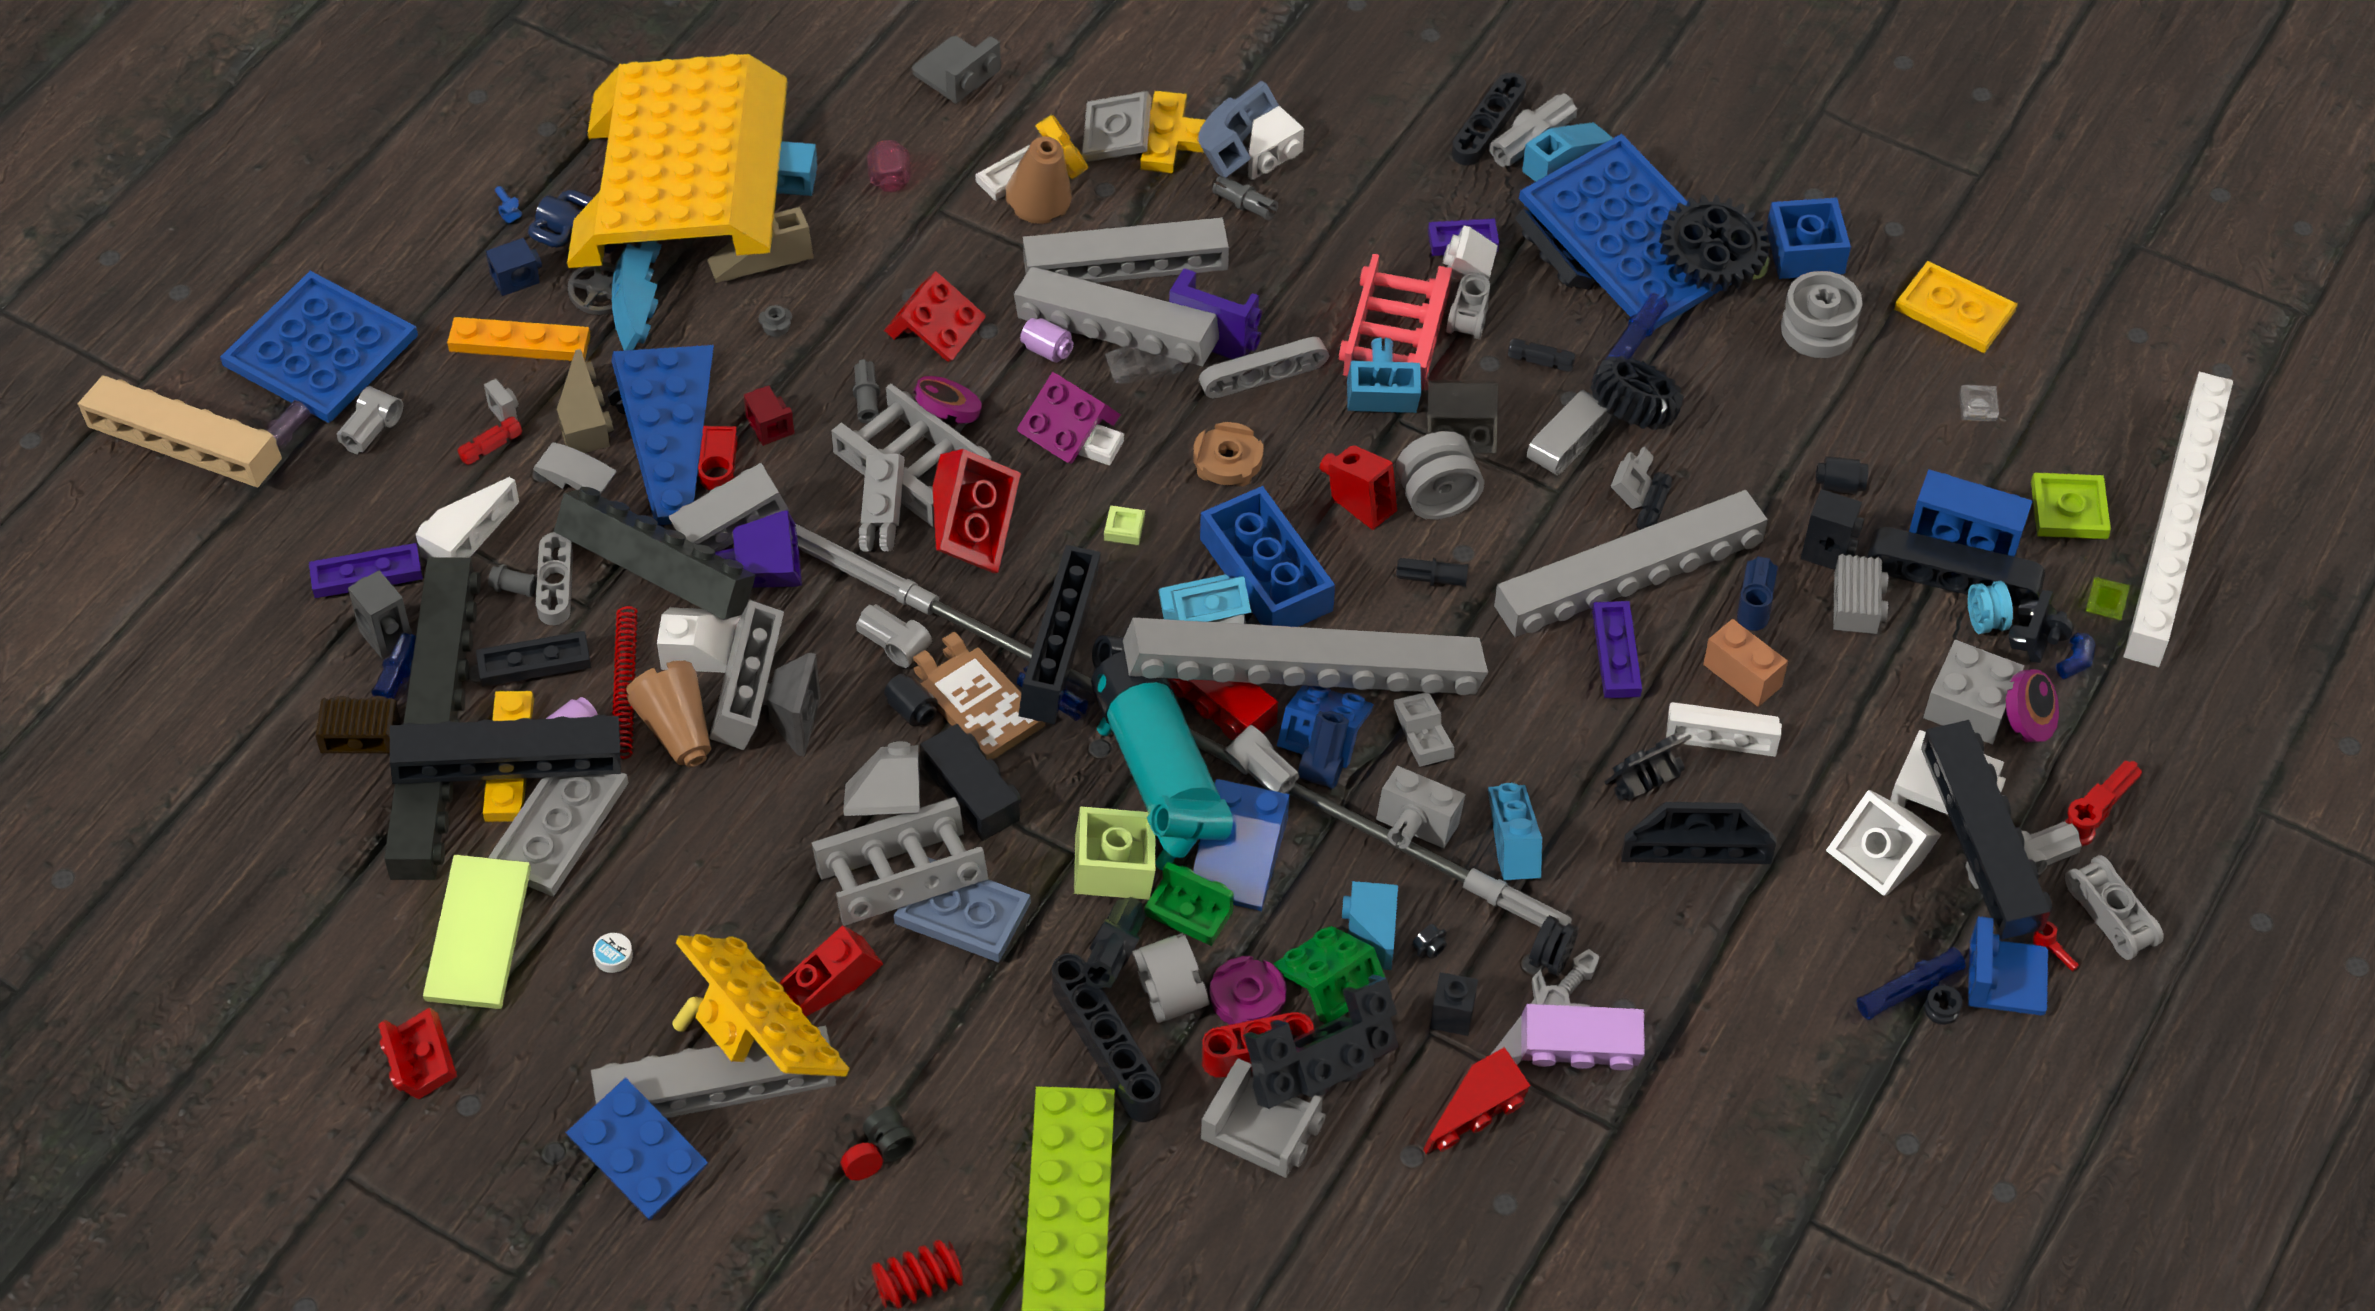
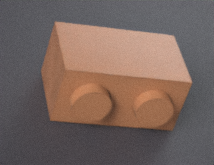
M1731 619L1709 638L1703 665L1759 707L1782 687L1788 660L1734 619Z

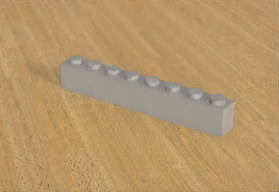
M1743 490L1497 584L1494 607L1514 637L1525 633H1534L1543 626L1556 621L1568 620L1574 614L1590 608L1593 609L1594 602H1608L1621 596H1630L1637 590L1649 585L1661 584L1668 578L1680 573L1692 572L1699 566L1711 561H1720L1745 548H1754L1763 542L1768 519L1748 491Z

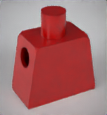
M1355 445L1348 447L1338 456L1328 453L1323 457L1320 463V470L1330 477L1331 495L1334 501L1369 528L1374 530L1397 511L1393 462Z

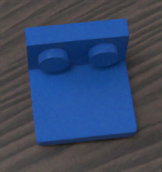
M1303 685L1285 708L1277 746L1304 754L1310 744L1318 712L1334 711L1343 714L1346 719L1350 720L1341 757L1344 758L1343 767L1347 768L1351 761L1358 729L1372 712L1374 704L1365 701L1358 694H1341L1330 690V688Z
M1978 916L1970 939L1968 1006L2045 1015L2047 1011L2048 948L2045 946L1999 941V934H1993L1994 918Z

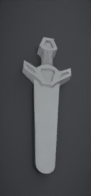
M1588 949L1573 958L1572 970L1558 986H1546L1540 969L1532 978L1534 1000L1531 1004L1591 1007V1005L1570 1003L1569 995H1571L1583 979H1592L1600 956ZM1521 1016L1491 1053L1493 1054L1505 1047L1516 1065L1520 1063L1522 1058Z

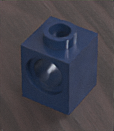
M524 238L486 251L490 275L502 296L540 283L538 269L542 268L541 259L536 249L530 250Z

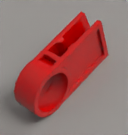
M703 426L698 471L700 483L707 490L711 491L734 479L738 436L736 435L737 427ZM715 467L728 470L725 475L716 478L708 477L704 474L707 470Z

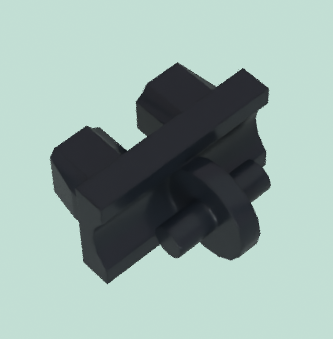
M2042 590L2039 600L2022 599L2018 608L2020 623L2030 625H2012L2009 632L2011 649L2028 651L2030 662L2041 663L2048 642L2056 645L2058 641H2066L2070 639L2074 631V626L2067 619V614L2063 611L2057 612L2051 604L2054 596L2053 591Z

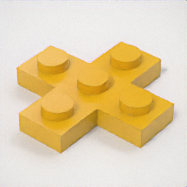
M1154 91L1150 111L1147 152H1142L1141 170L1173 173L1177 150L1205 153L1199 144L1198 136L1206 120L1184 117L1187 94Z

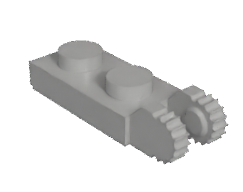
M867 454L861 512L862 525L859 528L858 542L860 550L863 552L873 550L876 526H881L879 543L882 551L893 550L896 526H899L905 462L901 454Z

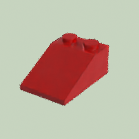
M966 449L940 454L932 487L936 550L994 574L998 573L1021 473Z

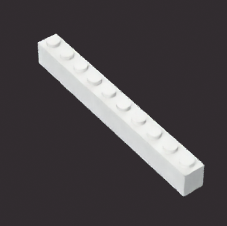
M2203 372L2198 373L2189 399L2124 658L2159 667L2169 642L2233 380Z

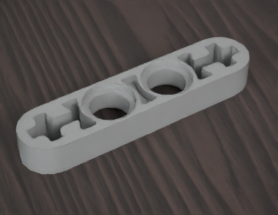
M1309 337L1212 365L1200 374L1199 382L1206 396L1209 398H1219L1320 368L1327 362L1329 352L1319 337ZM1282 360H1285L1283 363H1281V364H1279V365H1277V366H1274V365H1276L1278 362H1280V361H1282ZM1251 369H1254V370L1251 371L1250 373H1248V374H1246V375H1243L1245 372H1247V371H1249V370H1251Z

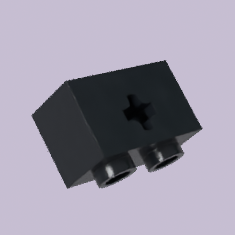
M1821 489L1810 516L1800 559L1835 570L1839 555L1844 554L1845 556L1851 555L1854 557L1859 540L1853 537L1859 538L1865 518L1859 516L1862 502Z

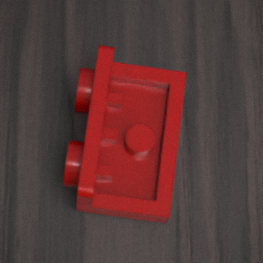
M427 1008L398 1027L387 1020L378 1024L382 1036L380 1046L388 1057L391 1067L389 1077L397 1090L404 1091L419 1100L457 1077L438 1012Z

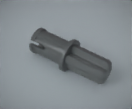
M861 359L854 366L856 385L853 387V396L857 399L858 420L868 424L879 415L877 397L880 394V387L876 384L874 363Z

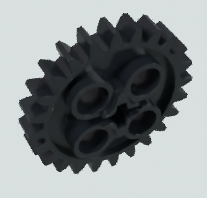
M1701 195L1699 203L1690 197L1686 206L1678 203L1676 210H1670L1667 220H1664L1659 238V243L1662 244L1660 253L1667 255L1666 265L1676 264L1673 274L1676 275L1682 272L1686 274L1685 283L1696 279L1697 288L1702 287L1704 283H1708L1710 290L1714 291L1716 284H1720L1726 292L1730 283H1732L1736 288L1740 289L1743 280L1750 284L1754 275L1759 276L1762 267L1765 266L1770 243L1766 242L1768 232L1761 231L1763 221L1753 222L1755 212L1743 213V203L1736 208L1733 207L1732 198H1728L1724 204L1720 203L1718 195L1714 196L1713 202H1708L1705 195Z

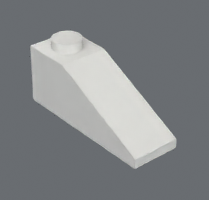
M508 477L437 510L428 521H424L420 525L416 533L421 557L425 559L428 557L470 558L519 503L515 480Z

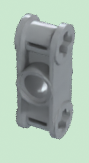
M2098 855L2091 860V864L2079 870L2071 869L2066 872L2065 881L2070 893L2087 910L2095 923L2113 943L2114 948L2121 957L2131 960L2137 956L2138 951L2149 945L2158 946L2163 942V931L2158 921L2148 913L2133 891L2116 873L2106 857Z

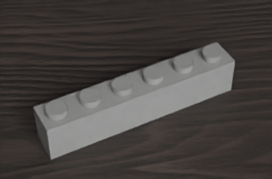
M1223 218L1023 237V260L1026 274L1031 267L1099 283L1180 275L1183 268L1196 273L1228 270L1229 246Z
M1035 267L1029 269L1014 293L1017 315L1020 319L1028 321L1031 318L1037 320L1043 318L1073 333L1146 351L1154 355L1169 357L1184 363L1203 366L1219 340L1217 315L1214 313Z
M826 1026L817 1027L821 1032L820 1034L829 1044ZM755 1039L744 1062L731 1061L719 1046L704 1049L690 1048L678 1054L662 1057L648 1056L640 1061L625 1064L610 1063L601 1068L591 1070L596 1104L626 1077L665 1118L836 1086L835 1076L783 1073Z

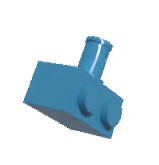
M1382 337L1372 340V361H1351L1347 377V411L1416 413L1421 396L1420 363L1393 362V341L1385 338V346H1383L1382 350Z

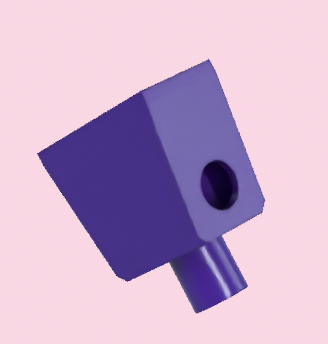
M788 510L735 527L733 530L734 548L715 552L716 555L724 559L740 562L744 566L743 569L755 574L752 588L802 586L796 524Z

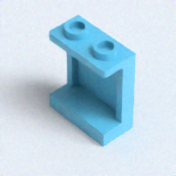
M1224 574L1162 587L1158 590L1163 617L1167 620L1209 622L1251 613L1244 576L1229 579V576Z

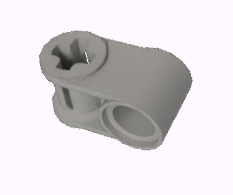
M1472 273L1464 276L1460 281L1455 302L1450 309L1446 328L1447 333L1452 334L1454 331L1474 335L1475 339H1481L1490 293V282L1484 275Z

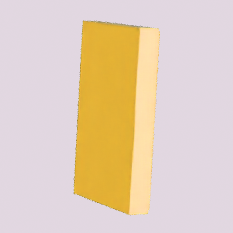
M1927 261L1898 298L1894 310L1985 353L2015 313L2017 303Z

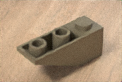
M800 207L774 213L770 253L736 255L734 243L731 241L707 259L715 282L733 280L749 274L765 272L769 269L796 264L814 258L809 226Z
M578 349L574 353L557 407V413L565 446L587 453L610 447L608 432L614 430L609 412H602L601 407L605 406L600 386L593 387L592 382L596 381L593 364L591 361L585 362L581 349Z

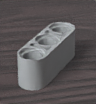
M1585 390L1580 391L1535 436L1527 450V458L1555 475L1561 474L1605 429L1613 414H1608L1606 408L1600 407L1598 401L1592 397V394Z

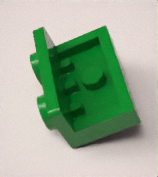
M1166 862L1163 867V879L1145 905L1144 912L1147 914V917L1212 946L1233 913L1234 893L1221 882L1210 881L1196 875L1186 866H1177Z

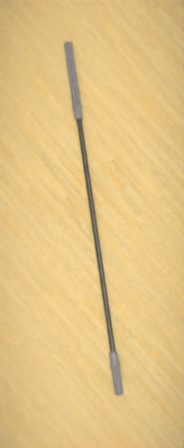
M796 524L798 549L896 598L898 602L906 606L909 605L927 615L935 613L1030 662L1033 653L1032 648L939 602V596L918 586L916 582L910 579L906 580ZM1071 669L1068 682L1094 694L1091 678ZM1190 729L1198 748L1233 765L1223 752L1226 747ZM1297 783L1288 792V794L1463 882L1464 889L1486 899L1487 903L1495 907L1500 906L1539 927L1542 926L1549 915L1558 918L1559 923L1564 926L1572 922L1569 916L1508 886V883L1501 879L1497 880L1475 868L1468 871L1413 842L1407 848L1400 849L1399 844L1403 837L1399 839L1396 846H1393L1387 836L1390 830Z

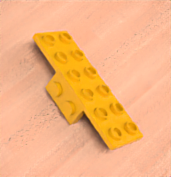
M703 934L678 936L676 944L710 984L703 1001L699 1005L696 1019L731 1061L744 1062L755 1039L783 1073L826 1076L847 1075L849 1067L839 1057V1052L828 1044L820 1034V1030L811 1024L802 1013V1009L784 992L783 986L773 979L765 969V965L756 959L743 940L731 936L726 939L710 938Z

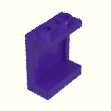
M1183 268L1170 290L1169 302L1217 315L1219 340L1212 352L1236 359L1248 355L1250 351H1256L1261 339V332L1257 331L1262 316V309L1258 308L1259 295L1252 293L1246 304L1241 305L1197 290L1196 272Z

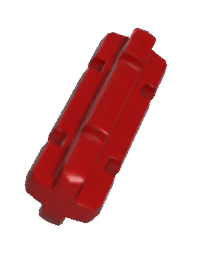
M511 416L500 422L502 426L495 425L473 438L474 442L472 444L468 441L457 449L460 459L466 465H471L480 459L479 455L484 457L506 444L507 438L513 440L522 434L519 421Z

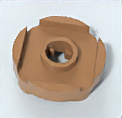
M1233 422L1215 424V429L1208 431L1206 434L1205 430L1202 431L1195 440L1193 460L1197 468V474L1201 479L1217 484L1236 485L1239 487L1247 486L1251 483L1252 477L1261 469L1263 463V444L1261 440L1258 441L1254 437V431L1245 425ZM1227 450H1232L1234 456L1225 457L1221 454H1225Z

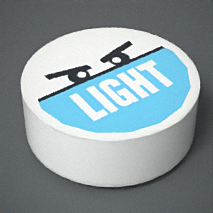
M605 934L593 946L595 963L598 968L605 972H620L627 968L632 961L631 943L622 934Z

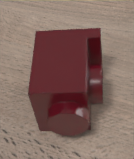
M769 385L744 394L746 417L762 446L795 434L792 410L790 407H786L781 396L776 398Z

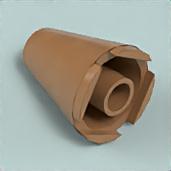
M1039 137L1031 143L1011 175L1006 186V201L1008 205L1010 203L1019 218L1030 223L1046 224L1050 223L1053 218L1059 215L1062 217L1066 214L1071 204L1072 191L1062 145L1054 138Z
M685 660L666 663L667 670L657 673L655 668H651L636 677L627 686L626 691L628 695L626 696L629 704L678 765H686V767L691 768L702 764L707 759L706 755L711 751L697 672L691 662Z

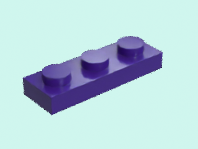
M417 543L309 562L314 598L348 593V587L378 570L381 571L391 585L423 579Z
M1630 601L1594 602L1592 613L1604 698L1641 697L1642 684Z

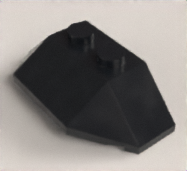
M1664 802L1625 834L1621 862L1772 864L1777 843L1776 837L1743 803Z

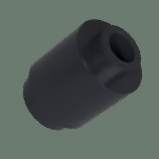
M1825 456L1824 463H1817L1815 482L1816 484H1821L1822 490L1856 494L1857 491L1865 492L1868 480V464L1860 463L1859 459Z
M899 674L892 678L885 687L884 695L887 697L888 704L911 726L926 725L936 716L938 700L914 677Z

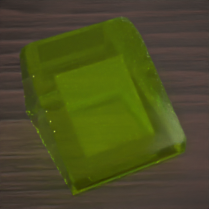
M2094 577L2085 612L2121 620L2130 585Z

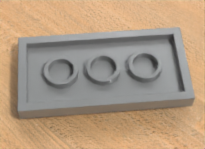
M621 772V774L542 777L488 858L529 862L531 871L527 886L554 897L628 785L627 774Z

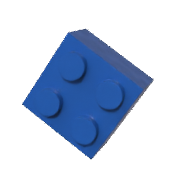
M1837 198L1771 202L1766 232H1768V240L1779 279L1798 278L1803 274L1813 271H1830L1839 275L1845 274L1851 245Z

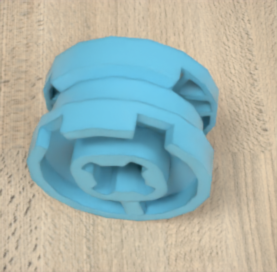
M1995 581L1992 586H1985L1982 583L1971 585L1967 598L1968 611L1975 632L1985 634L1991 632L1992 629L2009 630L2013 620V607L2011 596L2005 583Z

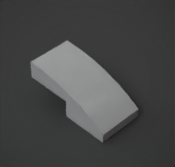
M552 442L533 469L562 489L568 484L576 490H579L581 487H591L600 491L601 494L616 473V470L581 451Z
M1421 693L1394 700V707L1399 722L1419 767L1454 758V746L1441 725V712L1430 693Z

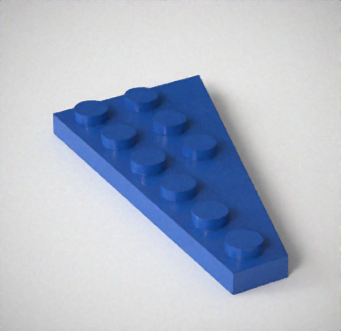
M714 345L613 351L612 365L653 518L658 522L657 525L672 524L668 516L677 512L681 507L694 502Z

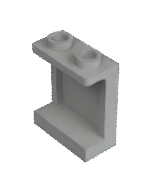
M1237 1058L1202 1118L1201 1139L1286 1178L1293 1165L1299 1167L1303 1162L1308 1150L1306 1142L1310 1135L1317 1136L1323 1126L1326 1116L1321 1112L1323 1098L1314 1095L1309 1103L1298 1097H1293L1270 1109L1259 1106L1252 1088V1064Z

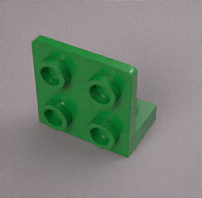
M1334 926L1317 931L1314 937L1299 947L1287 951L1284 957L1273 964L1284 977L1308 989L1319 1021L1325 1024L1340 1018L1348 1012L1342 989L1347 987L1359 989L1369 984L1368 977L1372 975L1385 977L1375 948Z

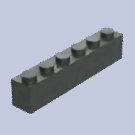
M581 487L579 490L564 493L554 528L555 533L723 620L743 614L756 576L743 569V564L714 554L715 551L708 546L696 545L686 540V536L683 533L667 530L657 525L658 522L651 517L637 515L629 511V507L626 504L610 501L602 497L601 492L594 488Z

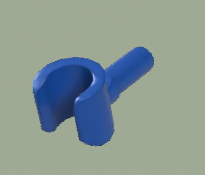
M501 186L496 187L495 192L503 202L498 207V211L504 221L511 223L521 217L522 212L518 209V199L516 197L510 198Z

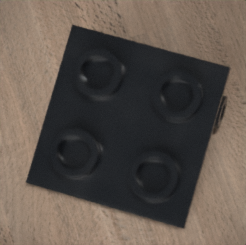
M1674 734L1655 744V747L1646 752L1642 749L1626 757L1624 762L1612 768L1615 774L1604 781L1607 785L1615 781L1617 787L1614 790L1617 798L1621 801L1624 799L1630 801L1645 792L1651 791L1653 786L1657 788L1672 779L1680 777L1685 767L1679 757L1674 758L1672 752L1692 738V736L1689 734L1678 740Z

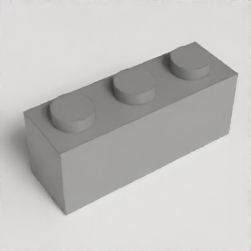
M759 463L753 468L743 471L739 476L722 486L712 489L708 494L691 504L681 507L677 512L668 517L676 531L686 536V540L696 545L708 546L716 552L734 543L733 530L735 527L781 511L790 510L762 463Z

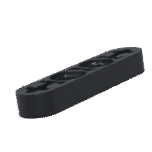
M1505 73L1497 79L1454 138L1452 158L1455 162L1467 166L1476 164L1489 148L1490 143L1495 140L1523 101L1526 91V80L1523 76L1517 73ZM1506 90H1510L1508 96L1505 95ZM1493 105H1498L1503 107L1505 110L1501 112L1491 111L1489 107ZM1478 125H1483L1488 127L1490 130L1487 132H1478L1474 129V127ZM1470 141L1473 143L1472 148H1468L1470 145Z

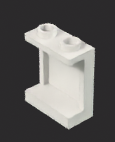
M1919 730L1895 783L1890 801L1904 808L1909 799L1948 814L1921 750L1926 732ZM1984 754L1987 763H1991L1996 770L1997 786L2001 793L2006 778L2000 777L2004 762Z

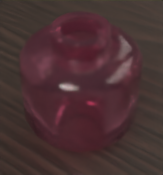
M893 140L881 141L868 152V177L873 185L885 192H895L910 181V154L900 143Z

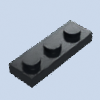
M1522 209L1515 220L1523 228L1521 231L1523 236L1536 244L1541 250L1539 253L1540 257L1548 264L1554 266L1559 272L1557 274L1558 279L1564 285L1570 288L1576 286L1588 290L1596 280L1531 211Z
M585 631L476 650L482 687L591 668Z

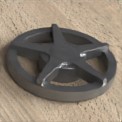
M603 262L602 266L580 267L571 275L568 282V294L571 302L578 309L589 314L605 315L613 313L612 304L602 307L591 305L594 301L604 302L609 299L612 300L613 276L602 275L601 270L614 273L616 265ZM594 271L595 276L588 280L579 279L584 274ZM574 287L587 289L588 297L585 303L577 298L573 290Z

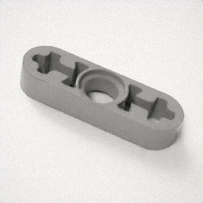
M555 532L545 535L540 540L538 553L536 607L539 619L547 625H559L565 622L571 612L573 549L570 540ZM556 547H560L558 550L559 560H553L552 552ZM553 573H559L564 576V579L559 583L551 584L545 581L546 577ZM551 596L557 598L558 605H556L555 610H549L551 608Z

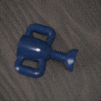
M566 190L558 198L547 195L542 199L537 208L535 221L529 226L528 235L533 240L550 247L559 248L565 245L571 238L574 218L582 211L569 202L585 208L593 197L576 190ZM618 243L605 244L604 252L610 254L617 247Z

